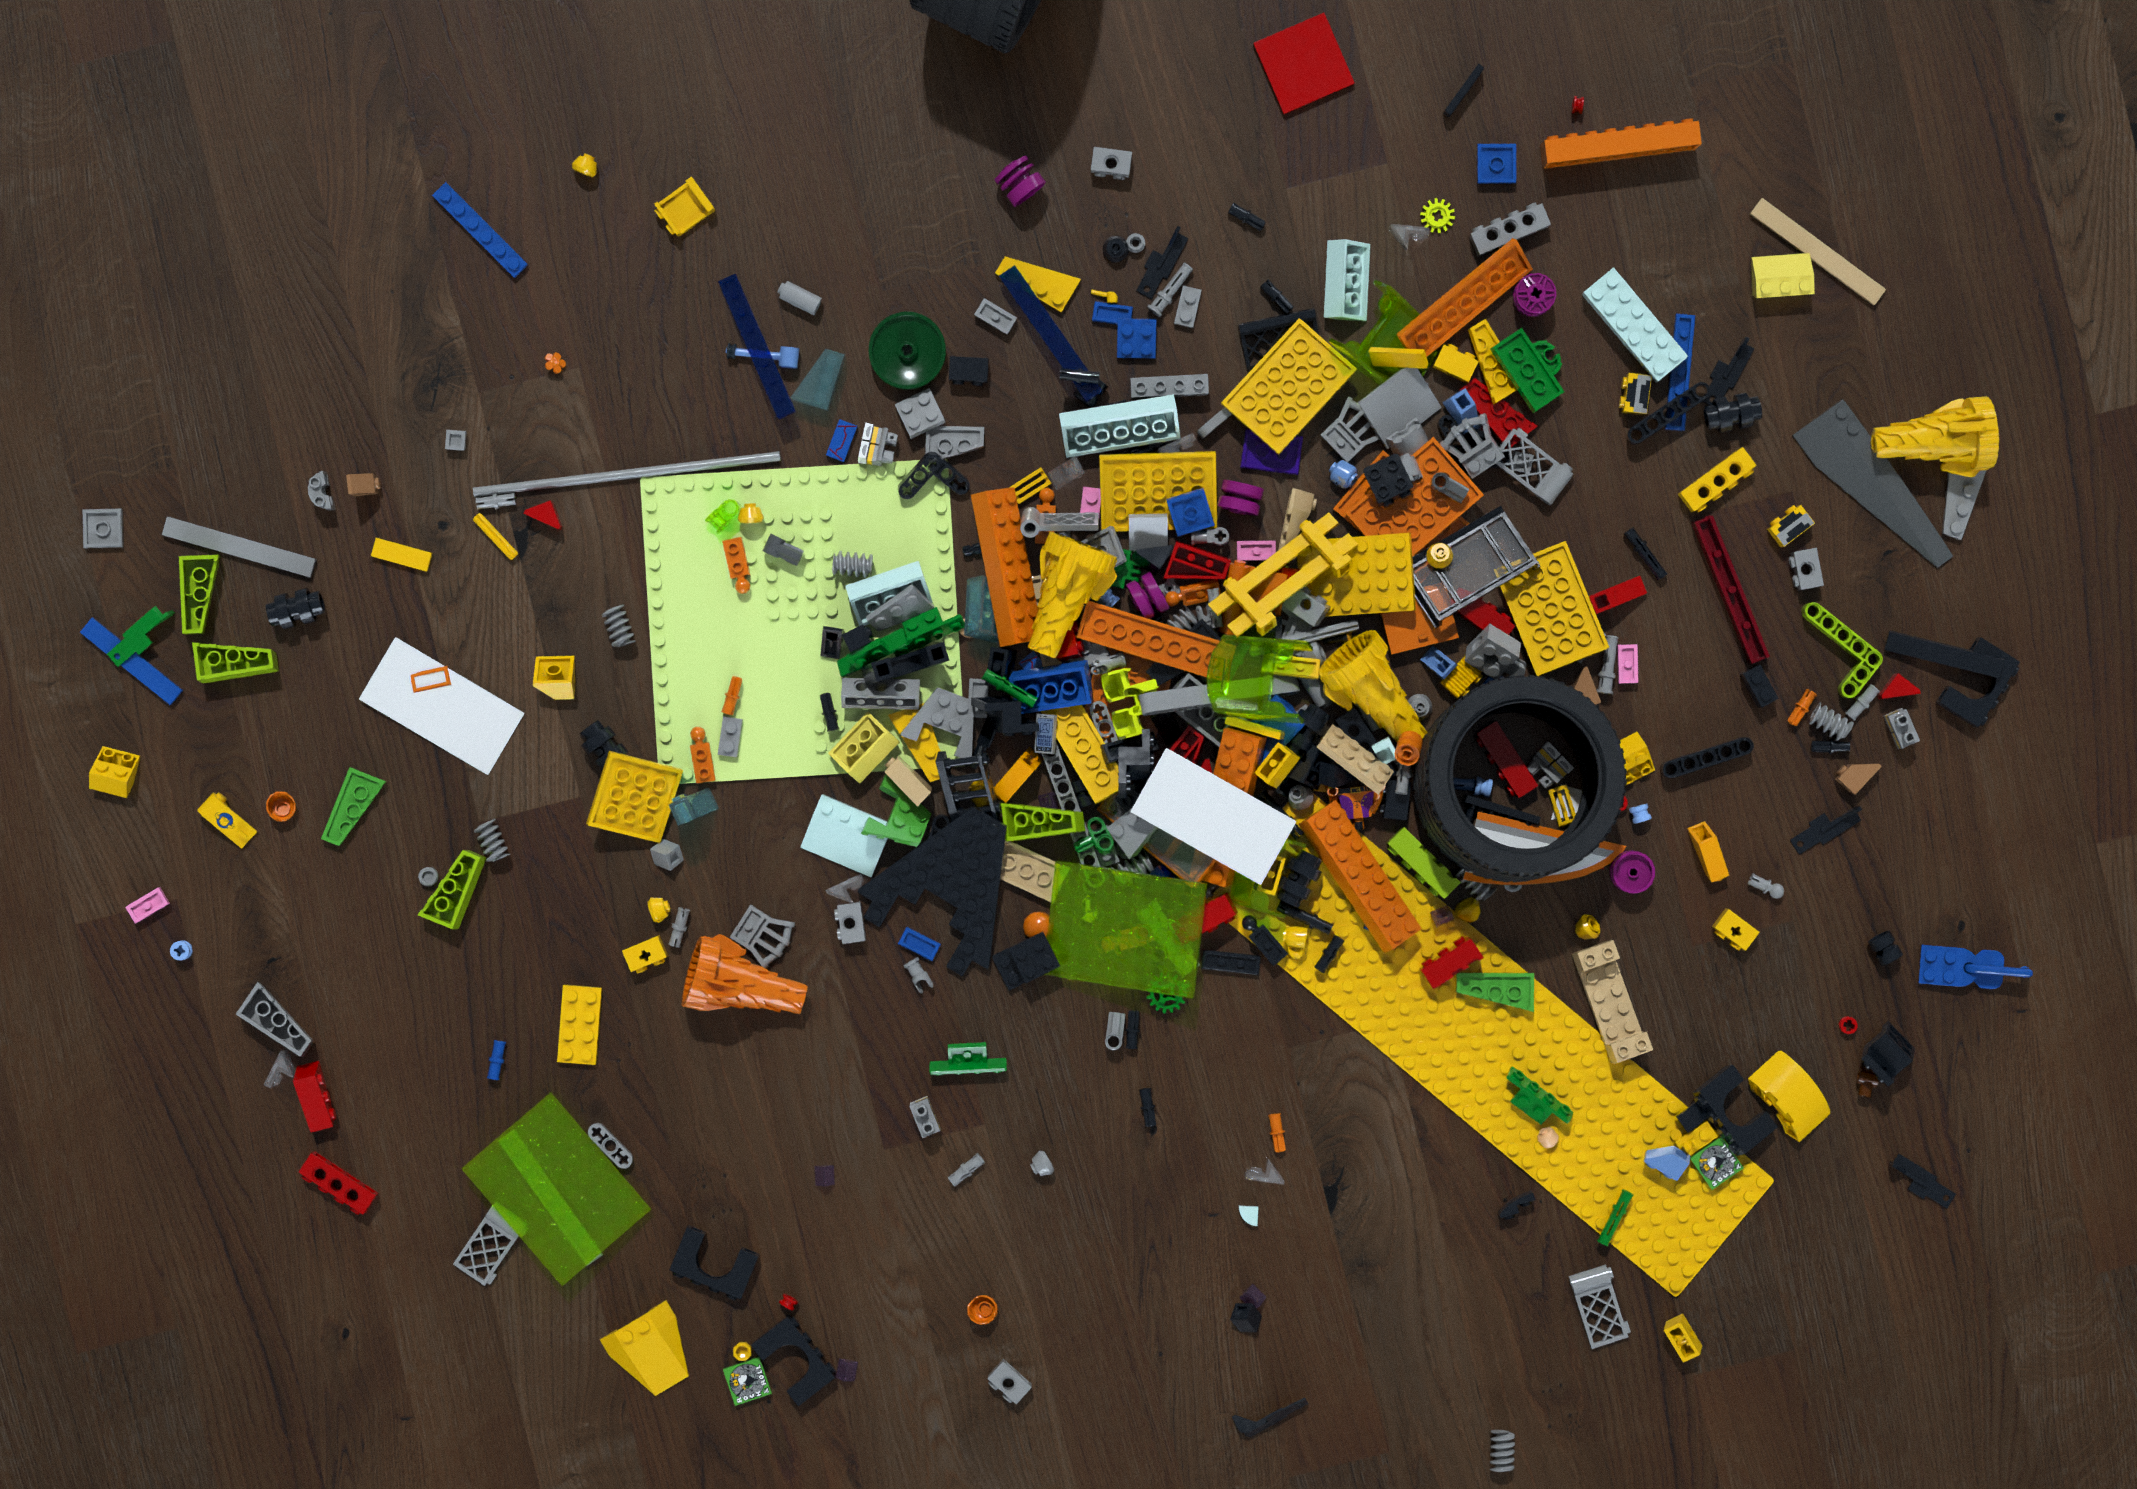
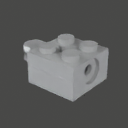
M1491 624L1466 648L1465 662L1493 679H1498L1504 672L1511 676L1524 675L1526 670V662L1519 658L1521 642Z

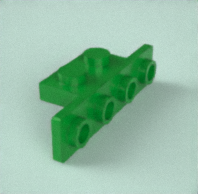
M937 607L902 622L907 635L908 645L895 651L894 654L898 657L908 654V652L917 648H922L926 644L940 640L948 634L960 631L966 627V623L961 614L943 621Z
M900 628L838 660L837 664L841 677L845 678L860 670L861 667L876 662L907 646L908 642L905 631Z
M986 1042L948 1044V1061L929 1062L930 1075L937 1076L1007 1071L1006 1058L987 1059Z
M1514 1067L1509 1069L1506 1078L1520 1088L1510 1101L1512 1104L1541 1125L1552 1113L1567 1124L1571 1121L1573 1111L1567 1105L1562 1104L1554 1095L1542 1089L1538 1083L1527 1078L1522 1071Z

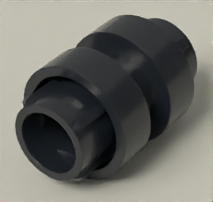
M1747 393L1734 395L1731 402H1728L1726 397L1713 399L1712 405L1703 408L1705 424L1708 430L1717 428L1719 433L1732 431L1734 424H1738L1740 429L1753 427L1755 420L1762 419V407L1759 397L1749 398Z
M308 588L296 590L295 597L292 598L287 593L274 596V602L266 604V613L271 626L281 625L283 629L296 627V620L301 619L303 624L316 622L317 615L325 613V605L320 591L311 593Z
M1312 703L1309 704L1305 711L1303 709L1299 710L1298 715L1305 725L1286 745L1300 757L1299 760H1302L1309 749L1312 748V745L1317 747L1313 743L1317 735L1323 738L1329 730L1326 724L1330 719V715Z
M598 720L579 733L585 742L581 747L587 755L592 752L597 757L594 764L600 772L603 771L609 751L621 754L628 753V750L622 743L616 745L612 740L616 735L610 726L604 728Z
M1302 849L1296 858L1291 856L1286 866L1291 871L1287 878L1281 876L1278 887L1281 889L1277 898L1296 908L1300 907L1303 899L1308 901L1313 892L1308 888L1311 881L1318 882L1322 871L1318 870L1322 859Z

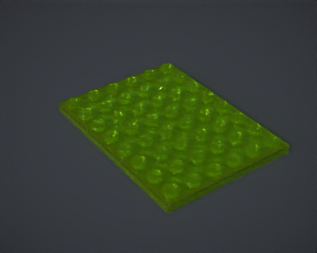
M1055 861L1047 940L1060 966L1044 975L1193 999L1195 997L1207 883L1066 861Z
M551 1092L461 1168L562 1286L651 1210Z

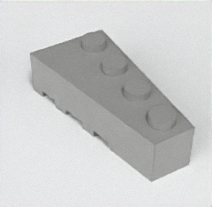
M1132 808L1107 827L1129 859L1141 852L1143 846L1158 829L1155 825L1131 813Z
M257 982L236 1013L237 1016L300 1057H304L314 1043V1040L260 982Z

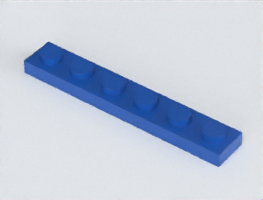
M445 182L432 195L514 278L528 266L448 183Z

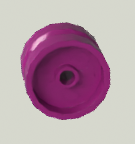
M1223 480L1221 490L1232 496H1220L1217 507L1241 515L1258 516L1259 504L1249 501V499L1261 500L1264 489L1241 482Z
M1150 572L1141 576L1144 589L1135 580L1126 584L1133 604L1144 618L1152 619L1155 617L1151 607L1152 604L1160 613L1170 609Z
M1624 851L1611 862L1609 876L1612 883L1619 890L1627 893H1640L1652 885L1655 878V867L1652 860L1646 854L1638 851ZM1634 868L1635 875H1630V870Z

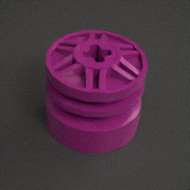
M1027 156L1012 161L994 179L997 185L1006 181L1000 187L1002 191L1008 188L1012 189L1008 193L1007 198L1014 207L1029 199L1046 183L1039 172L1029 174L1034 165L1031 163L1025 166L1029 161Z
M1540 273L1529 274L1523 277L1514 287L1512 294L1513 304L1522 315L1528 317L1540 316L1554 304L1556 287L1553 281L1546 275ZM1534 290L1540 293L1537 299L1535 296H1531Z

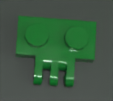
M1123 549L1127 562L1114 568L1117 577L1111 585L1124 589L1125 580L1139 582V578L1132 577V574H1141V571L1134 569V566L1142 567L1136 562L1130 561L1131 551Z

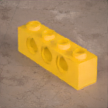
M1741 447L1678 493V495L1690 512L1697 511L1699 513L1707 507L1706 503L1709 500L1715 501L1723 495L1721 491L1726 488L1730 490L1738 484L1737 480L1740 477L1746 478L1754 472L1753 468L1757 465L1746 450ZM1731 465L1737 466L1738 473L1736 475L1730 473L1729 468ZM1716 476L1721 477L1723 480L1720 487L1714 484ZM1701 487L1707 491L1705 498H1701L1698 494V490Z

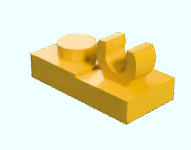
M1705 1120L1674 1142L1680 1150L1692 1155L1718 1136L1709 1122Z

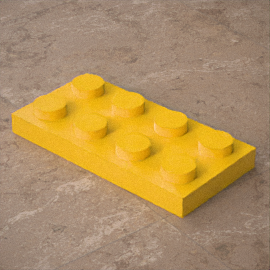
M563 985L557 1062L597 1064L602 999L601 987Z

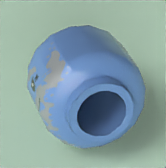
M1341 460L1338 463L1334 462L1329 469L1331 473L1330 481L1343 489L1351 488L1359 477L1357 468L1345 460Z

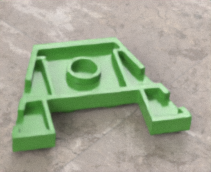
M886 774L879 790L896 798L886 826L869 817L864 824L861 834L866 836L869 834L875 835L879 839H893L894 842L917 847L922 840L931 813L921 803L917 806Z

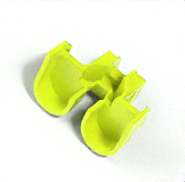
M1131 668L1115 670L1101 676L1103 692L1108 702L1118 701L1125 697H1133L1135 706L1129 709L1125 708L1112 712V723L1119 740L1142 734V729L1144 728L1139 718L1142 715L1138 696L1144 693L1156 692L1157 688H1159L1156 679L1130 686L1128 672Z

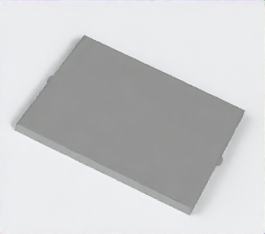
M1402 368L1358 402L1371 423V427L1374 428L1386 449L1390 448L1386 438L1396 431L1404 430L1406 428L1405 424L1417 417L1421 424L1442 408L1417 368Z

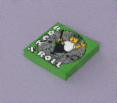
M1721 1136L1690 1157V1160L1711 1190L1744 1168Z
M760 1357L723 1368L735 1406L772 1394Z

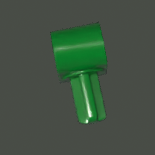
M1091 818L1087 825L1089 836L1073 844L1076 852L1081 853L1095 846L1099 853L1104 855L1110 854L1114 848V841L1101 818ZM1097 823L1102 828L1095 832L1091 829V826ZM1103 840H1107L1111 844L1106 849L1100 846V842Z

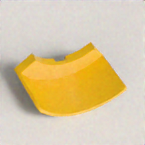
M1782 1051L1776 1052L1748 1078L1751 1091L1758 1095L1768 1106L1773 1105L1778 1111L1776 1116L1780 1120L1785 1133L1798 1142L1805 1138L1830 1114L1828 1103L1812 1078L1801 1066Z

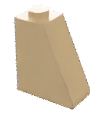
M897 756L896 759L892 757L885 764L887 767L885 773L917 806L931 793L932 786L901 757Z

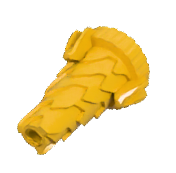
M1987 396L1966 398L1965 400L1962 398L1951 401L1924 417L1911 419L1908 422L1890 423V426L1873 428L1870 441L1873 453H1876L1877 458L1905 457V460L1917 458L1926 461L1940 460L1943 462L1940 465L1941 471L1966 477H1975L1979 471L1989 470L1997 462L1999 429L1994 405Z
M1052 531L1049 532L1045 545L1042 546L1040 552V574L1043 583L1040 588L1041 596L1037 606L1038 613L1031 628L1034 631L1028 644L1029 649L1056 658L1067 631H1071L1073 623L1080 616L1084 604L1088 603L1090 597L1098 601L1116 580L1117 574L1114 570L1117 562L1116 556Z
M1376 630L1365 631L1353 637L1335 650L1321 665L1319 676L1324 683V694L1339 706L1349 711L1352 709V702L1354 704L1357 703L1365 714H1369L1379 728H1384L1396 742H1398L1399 736L1405 731L1417 732L1422 739L1428 733L1420 723L1417 713L1405 698L1407 694L1401 688L1385 656L1388 646Z

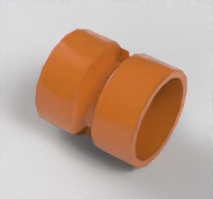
M1405 731L1399 736L1394 754L1396 760L1402 765L1411 766L1419 760L1423 739L1417 732Z

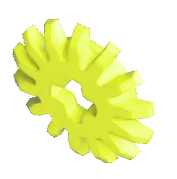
M1435 198V204H1432L1429 200V207L1425 205L1422 207L1426 210V213H1420V215L1425 216V219H1422L1421 222L1427 221L1428 224L1424 227L1427 229L1431 226L1430 232L1432 233L1435 228H1437L1438 233H1441L1440 228L1443 227L1447 231L1446 225H1453L1449 220L1455 219V216H1450V213L1455 211L1454 209H1448L1451 205L1450 203L1446 206L1444 205V199H1442L1441 203H1438V199ZM1441 211L1440 215L1443 216V219L1435 221L1432 213Z

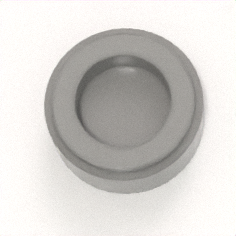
M426 867L419 872L418 878L422 885L433 886L437 883L439 874L436 869Z

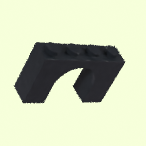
M1977 637L1969 650L2005 658L2000 678L1991 676L1989 691L1979 699L1968 698L1951 686H1946L1935 702L1973 727L1983 726L1986 723L1988 712L1990 709L1993 710L1998 704V696L2007 690L2009 686L2007 682L2011 676L2014 677L2017 674L2020 661L1982 637Z
M944 642L898 657L872 662L861 667L866 686L937 666L949 661Z
M1732 1064L1722 1068L1692 1094L1697 1105L1706 1112L1707 1119L1716 1126L1718 1134L1729 1144L1730 1151L1739 1156L1750 1151L1777 1129L1778 1126L1767 1111L1758 1113L1743 1126H1737L1727 1118L1724 1111L1725 1098L1731 1090L1744 1081Z
M688 1225L669 1270L676 1277L683 1278L685 1276L691 1279L690 1282L699 1286L701 1284L707 1285L709 1290L719 1293V1291L724 1292L726 1297L730 1299H741L760 1254L741 1247L735 1264L729 1273L723 1276H711L701 1269L698 1262V1252L706 1232Z
M788 1314L752 1342L751 1346L762 1361L778 1348L785 1345L798 1346L806 1353L809 1360L807 1373L787 1389L790 1397L797 1406H800L835 1378L836 1374L834 1372H836V1369L830 1362L826 1363L820 1348H815L812 1345V1338L806 1331L802 1332L799 1328V1321L794 1316L791 1318Z

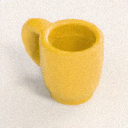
M1290 926L1284 929L1283 943L1287 945V952L1294 959H1299L1304 954L1308 937V928ZM1290 946L1300 948V951H1293Z

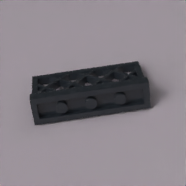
M1311 308L1238 324L1247 370H1252L1256 365H1250L1249 357L1252 352L1258 353L1263 358L1274 346L1279 336H1283L1281 333L1284 328L1292 326L1299 318L1305 323L1312 321L1313 330L1319 335L1315 309ZM1268 330H1273L1277 333L1272 343L1262 338ZM1254 334L1258 337L1253 348L1246 344L1245 335ZM1260 340L1270 345L1264 355L1255 350Z

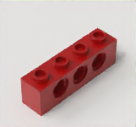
M316 1151L309 1155L299 1170V1173L302 1174V1179L309 1183L314 1182L318 1185L317 1188L326 1194L329 1192L334 1196V1200L341 1204L346 1203L350 1206V1210L358 1215L360 1213L362 1215L365 1214L379 1194ZM318 1169L325 1171L326 1177L324 1179L318 1176ZM337 1179L341 1181V1189H336L334 1187V1180ZM351 1190L358 1193L357 1200H353L350 1197L349 1193Z

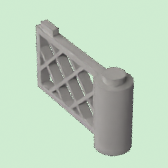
M1513 428L1499 446L1502 452L1508 451L1509 463L1498 461L1495 464L1533 492L1540 500L1551 506L1574 475L1572 473L1573 468L1566 463L1559 464L1528 440L1526 432L1520 428L1517 430ZM1514 435L1520 438L1521 447L1511 448L1510 440ZM1533 448L1536 459L1526 460L1525 449ZM1521 449L1523 460L1513 462L1511 451ZM1547 459L1552 463V466L1548 471L1541 472L1540 460ZM1536 461L1538 472L1528 473L1526 462ZM1523 463L1524 474L1517 475L1514 473L1513 464ZM1538 474L1539 483L1534 488L1529 484L1528 476Z
M1028 507L1022 512L1020 530L1024 536L1029 538L1035 537L1039 531H1098L1099 513H1040L1038 509Z
M495 1201L453 1265L485 1286L486 1283L491 1284L497 1276L494 1273L516 1239L519 1236L522 1238L529 1229L526 1227L527 1222ZM485 1223L492 1227L493 1235H483L482 1228ZM506 1236L511 1241L507 1246L500 1247L498 1237ZM494 1238L496 1248L486 1249L484 1239ZM481 1240L483 1250L473 1252L472 1242ZM497 1251L499 1259L495 1262H489L487 1252ZM484 1253L486 1263L476 1265L474 1255ZM470 1255L472 1266L466 1267L460 1263L463 1256ZM487 1267L488 1275L485 1279L478 1275L477 1268Z
M1602 1265L1568 1276L1591 1349L1628 1338L1627 1333L1631 1331L1628 1321H1623L1611 1282V1279L1614 1278L1611 1267L1607 1268L1606 1265ZM1609 1288L1610 1296L1607 1301L1598 1297L1602 1290ZM1588 1295L1593 1298L1589 1307L1582 1305L1580 1297ZM1596 1300L1605 1304L1601 1313L1592 1310ZM1608 1306L1616 1310L1613 1319L1604 1316ZM1590 1312L1599 1316L1594 1325L1588 1323L1586 1319ZM1602 1318L1611 1322L1606 1331L1597 1327ZM1614 1324L1622 1329V1334L1616 1336L1609 1332ZM1595 1330L1604 1333L1601 1341L1593 1342L1592 1336Z

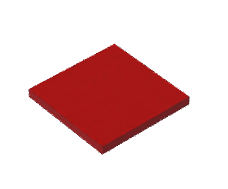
M1321 13L1253 43L1283 115L1355 84L1325 13Z

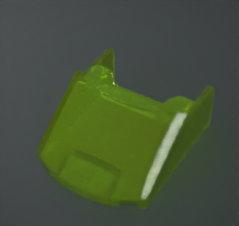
M1374 280L1373 284L1384 293L1378 301V309L1383 315L1361 344L1356 341H1349L1343 344L1332 338L1328 342L1353 366L1380 386L1401 370L1402 367L1373 366L1368 352L1370 347L1405 349L1396 334L1420 314L1390 285ZM1438 350L1433 351L1427 356V369L1417 368L1422 377L1434 361Z
M1223 635L1221 641L1212 652L1207 671L1208 697L1214 712L1263 722L1275 721L1304 724V719L1299 714L1286 713V708L1282 703L1270 700L1275 664L1289 663L1293 658L1294 650L1313 651V647L1308 641Z

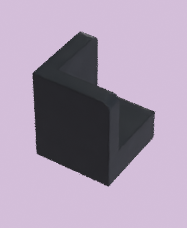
M1235 1303L1230 1320L1240 1332H1257L1262 1315L1252 1303Z

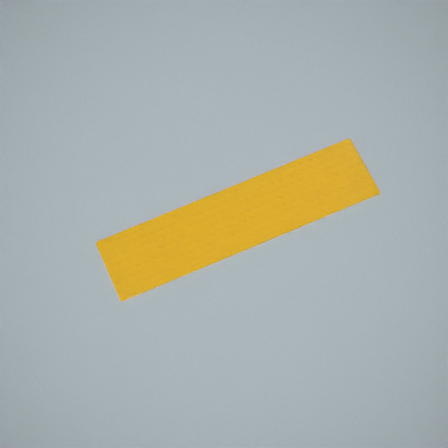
M1313 793V802L1308 808L1296 810L1287 802L1282 809L1289 817L1292 816L1298 825L1327 804ZM1358 830L1356 831L1422 928L1391 951L1384 953L1370 931L1363 928L1364 922L1323 861L1318 870L1322 871L1318 882L1312 880L1308 887L1313 891L1309 900L1303 899L1298 908L1312 915L1317 914L1318 918L1334 924L1329 935L1315 928L1310 929L1308 928L1309 925L1276 911L1280 899L1277 898L1280 887H1277L1275 896L1256 891L1254 889L1256 882L1236 871L1233 884L1227 887L1220 886L1213 893L1212 897H1208L1205 900V903L1228 892L1238 910V913L1235 915L1236 919L1229 922V924L1252 943L1253 941L1248 936L1253 932L1244 929L1242 926V920L1247 915H1252L1256 918L1258 927L1264 924L1286 952L1287 945L1283 943L1284 929L1290 926L1308 928L1307 944L1303 956L1299 959H1294L1287 954L1277 964L1600 1235L1613 1211L1612 1206L1617 1203L1622 1190L1624 1189L1634 1194L1626 1209L1627 1213L1623 1215L1610 1243L1675 1297L1679 1296L1774 1182L1770 1175L1745 1154L1739 1156L1735 1154L1744 1168L1713 1190L1708 1186L1691 1160L1678 1181L1669 1179L1659 1170L1647 1166L1644 1162L1647 1150L1668 1146L1677 1147L1674 1141L1687 1133L1676 1116L1688 1107L1631 1059L1619 1063H1611L1601 1034L1535 978L1534 1012L1456 992V974L1453 978L1433 989L1419 969L1422 967L1421 963L1428 958L1433 960L1439 956L1437 952L1445 947L1449 949L1454 946L1453 942L1461 936L1471 938L1484 958L1480 961L1476 960L1469 965V968L1461 970L1459 973L1528 972L1468 922L1459 918L1454 910L1438 897H1435L1423 884ZM1290 834L1277 855L1286 858L1281 876L1288 877L1291 869L1286 866L1291 856L1296 858L1301 849L1320 858L1305 834L1296 841ZM1335 934L1345 942L1337 952L1336 959L1332 960L1324 974L1314 968V966L1321 958L1323 949L1327 948ZM1290 946L1293 951H1300V948ZM1514 1067L1522 1071L1527 1078L1538 1083L1542 1089L1554 1095L1562 1104L1567 1105L1573 1111L1571 1121L1567 1124L1552 1113L1541 1125L1512 1104L1510 1101L1520 1088L1506 1078L1509 1069ZM1551 1127L1558 1134L1559 1139L1554 1147L1544 1148L1537 1140L1539 1131L1542 1128ZM1713 1128V1130L1715 1131V1133H1716L1717 1136L1719 1137L1720 1135H1719L1718 1132ZM1613 1220V1222H1612V1224H1611V1226H1610V1228H1609L1607 1234L1609 1233V1231H1610V1229H1611V1227H1612V1225H1613V1223H1614L1615 1220Z

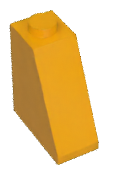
M1029 747L994 787L996 797L1006 803L1044 759Z
M1704 821L1687 828L1704 872L1711 883L1721 881L1724 877L1729 876L1717 836Z

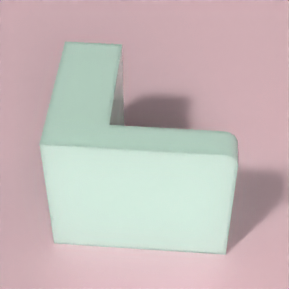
M1389 737L1372 745L1373 751L1382 763L1388 764L1396 759L1394 754L1395 747Z

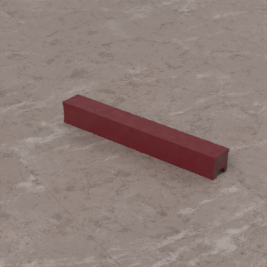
M1708 515L1691 522L1748 664L1751 665L1770 657L1713 515Z

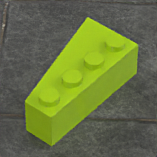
M219 555L179 556L182 634L184 635L204 634L220 561Z
M192 642L197 681L201 683L279 671L277 653L272 649Z
M1001 803L1003 823L1007 825L1005 841H1020L1085 831L1083 812Z
M1402 827L1387 842L1389 845L1387 849L1395 857L1399 855L1403 859L1401 863L1408 870L1412 868L1417 873L1415 877L1422 884L1426 882L1430 886L1428 890L1435 897L1439 895L1445 899L1461 883L1405 827Z
M462 850L448 870L449 872L445 878L439 883L436 891L427 900L424 908L420 910L418 916L450 929H459L487 857L470 850Z

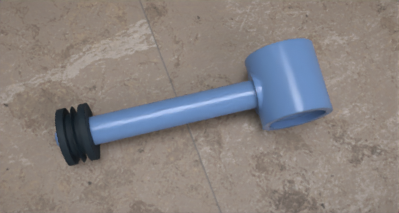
M728 343L726 348L727 359H735L736 356L779 360L778 366L798 368L799 348L781 346L780 352L737 348V344L733 346L731 343Z

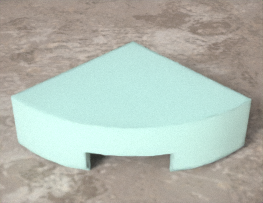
M1239 1205V1212L1244 1221L1250 1225L1257 1226L1258 1206Z

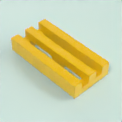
M1041 467L1009 487L1017 488L1040 473L1042 475L1015 492L1018 504L1052 484ZM1043 479L1046 481V483L1042 484L1041 486L1031 491L1024 497L1019 498L1018 495L1025 492L1032 486L1036 485Z
M1567 784L1548 789L1559 827L1570 824L1573 819L1569 820L1560 790L1564 789L1572 818L1574 819L1576 815ZM1553 792H1557L1559 802L1565 818V821L1563 822L1561 820Z

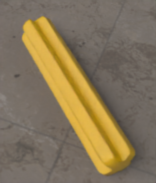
M478 513L473 518V521L510 560H513L518 555V552L481 513Z

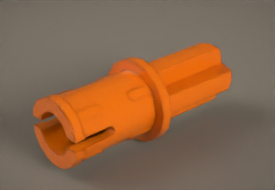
M732 677L728 693H725L726 698L721 712L729 715L734 714L737 700L740 699L738 694L742 678Z
M1809 689L1805 690L1800 701L1795 703L1796 707L1788 718V722L1791 725L1797 726L1805 713L1809 712L1808 708L1815 697H1817L1816 693Z
M1281 1113L1268 1115L1271 1126L1270 1135H1272L1275 1152L1286 1150L1283 1135L1285 1130L1282 1129Z

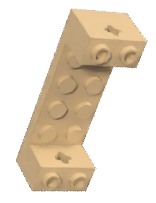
M1614 940L1605 941L1572 953L1611 1063H1619L1652 1051L1653 1047L1647 1032L1641 1031L1616 960L1620 959Z

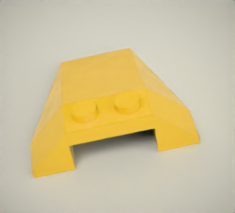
M667 1300L622 1328L616 1329L600 1339L608 1355L655 1396L689 1376L677 1318Z

